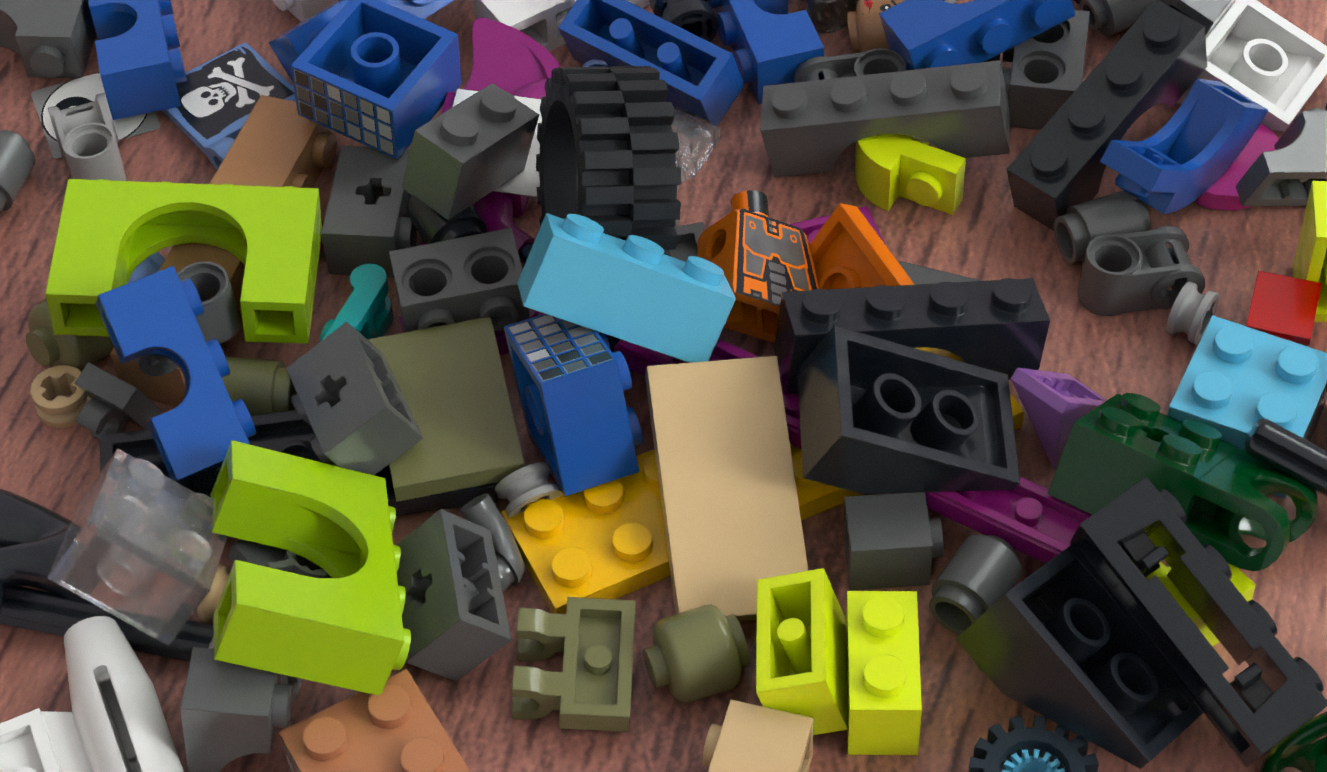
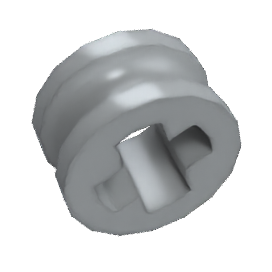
M1188 281L1182 287L1172 306L1166 325V332L1172 336H1176L1179 332L1186 333L1188 335V342L1197 345L1212 315L1214 316L1216 312L1219 293L1210 290L1207 294H1201L1197 291V284Z
M538 462L522 467L503 478L496 485L495 491L500 499H508L509 505L505 510L508 518L524 512L526 504L536 502L541 497L553 500L562 495V491L557 484L548 482L552 471L546 462Z

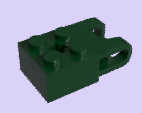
M1134 393L1116 394L1073 423L1047 494L1091 515L1147 477L1158 491L1165 489L1177 499L1187 517L1185 525L1202 546L1204 544L1211 545L1223 556L1227 563L1249 571H1260L1268 568L1283 554L1288 543L1295 541L1305 533L1316 519L1318 497L1315 489L1250 456L1246 451L1239 449L1237 446L1221 440L1222 434L1208 424L1195 420L1181 422L1160 413V405L1145 396ZM1275 493H1284L1291 497L1296 506V518L1289 520L1285 509L1267 496ZM1240 534L1251 535L1265 540L1266 546L1259 549L1251 548L1244 543Z

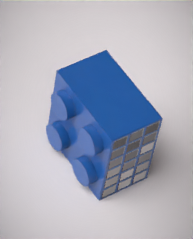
M349 0L291 65L298 115L397 160L412 143L414 131L428 123L444 105L447 92L454 93L462 84L458 34L380 0Z
M542 314L504 326L528 436L543 461L549 465L552 471L551 474L564 495L568 496L640 472L635 446L643 444L642 431L633 408L626 407L623 392L632 388V380L621 351L611 352L607 335L548 314Z

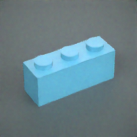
M546 213L517 282L524 307L689 363L709 361L736 301V297L724 276V271L719 266L696 256H689L686 262L664 254L665 251L661 246L640 236L629 235L626 241L603 233L604 229L601 225L581 215L568 214L566 219H562Z

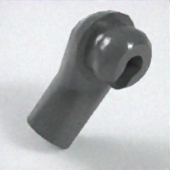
M485 493L477 496L466 503L460 509V513L464 519L491 530L502 592H504L510 584L517 586L521 582L526 566L509 525L490 495Z

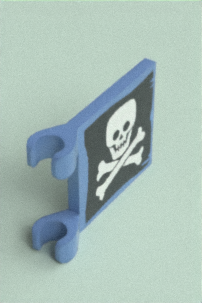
M244 42L186 72L187 81L177 83L181 106L161 111L208 157L217 171L261 95L296 102L294 87L251 46Z

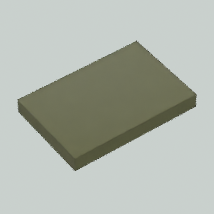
M491 316L367 339L384 354L423 435L422 440L389 464L396 502L497 483L512 472L525 467Z

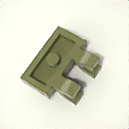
M567 597L566 614L548 613L544 610L533 608H518L517 661H542L552 657L556 652H564L562 672L544 671L528 666L513 667L512 719H539L547 716L552 710H559V729L629 732L636 600Z

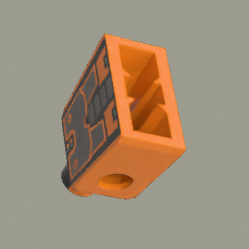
M755 190L742 191L731 198V212L701 233L698 239L697 257L716 264L724 271V276L736 297V301L723 328L775 343L782 292L810 291L820 289L807 235L799 227L769 218L768 200L763 192Z

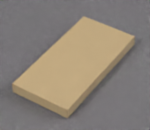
M777 356L647 366L645 380L675 613L678 614L703 605L712 604L718 607L725 616L734 614L739 622L757 620L758 579L809 571Z

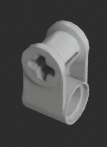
M105 93L97 94L93 102L60 110L57 106L48 108L62 158H66L72 179L127 181V175L117 144L119 139Z

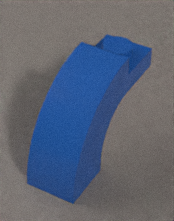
M1196 79L1179 109L1157 133L1142 141L1111 140L1100 162L1118 172L1115 179L1116 186L1129 192L1162 214L1173 213L1198 199L1227 171L1258 129L1268 109L1220 81Z

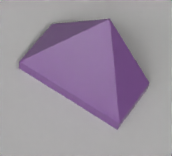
M1017 368L1011 377V381L1055 471L1073 423L1107 400L1069 374Z

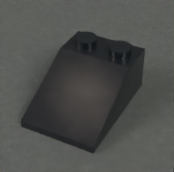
M834 326L797 369L804 479L862 494L1014 490L1020 484L1007 374L838 326Z
M1071 545L1006 592L957 638L958 642L974 659L978 668L992 680L1003 694L1139 769L1149 763L1203 714V711Z

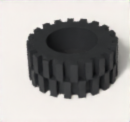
M651 66L559 67L551 71V78H547L545 83L546 97L541 98L540 112L542 123H538L537 140L540 143V154H536V171L539 172L540 187H537V203L541 204L542 216L539 220L540 227L546 213L562 219H566L568 214H577L595 221L603 227V233L626 241L629 235H636L651 240L664 249L665 255L671 257L670 250H676L678 239L674 224L675 220H680L681 202L677 199V185H681V167H676L675 155L679 150L678 132L672 131L675 114L672 102H666L668 88L664 80H659L660 72L656 68H651Z

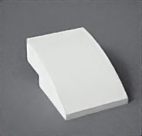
M1236 0L1206 38L1207 67L1197 79L1220 81L1267 108L1268 112L1261 123L1270 130L1285 132L1327 75V46L1257 0ZM1193 84L1177 101L1178 103H1183Z

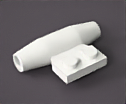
M94 616L81 620L71 626L64 635L63 640L72 712L41 711L38 708L0 723V772H184L154 685L117 622L107 616Z

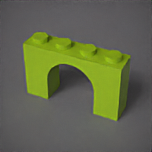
M68 179L45 292L54 335L109 337L96 306L98 295L128 284L130 276L137 266L155 252L179 244L201 243L222 248L232 253L245 265L240 298L245 342L309 344L322 231L319 188L192 184L166 181L140 182L107 179Z
M231 440L211 492L212 533L290 551L315 563L332 578L309 577L235 560L213 615L214 660L373 695L382 694L392 669L400 671L403 668L411 643V632L409 629L403 628L402 623L406 591L405 587L399 586L397 581L401 550L399 546L393 545L392 539L396 510L395 507L388 505L385 478Z

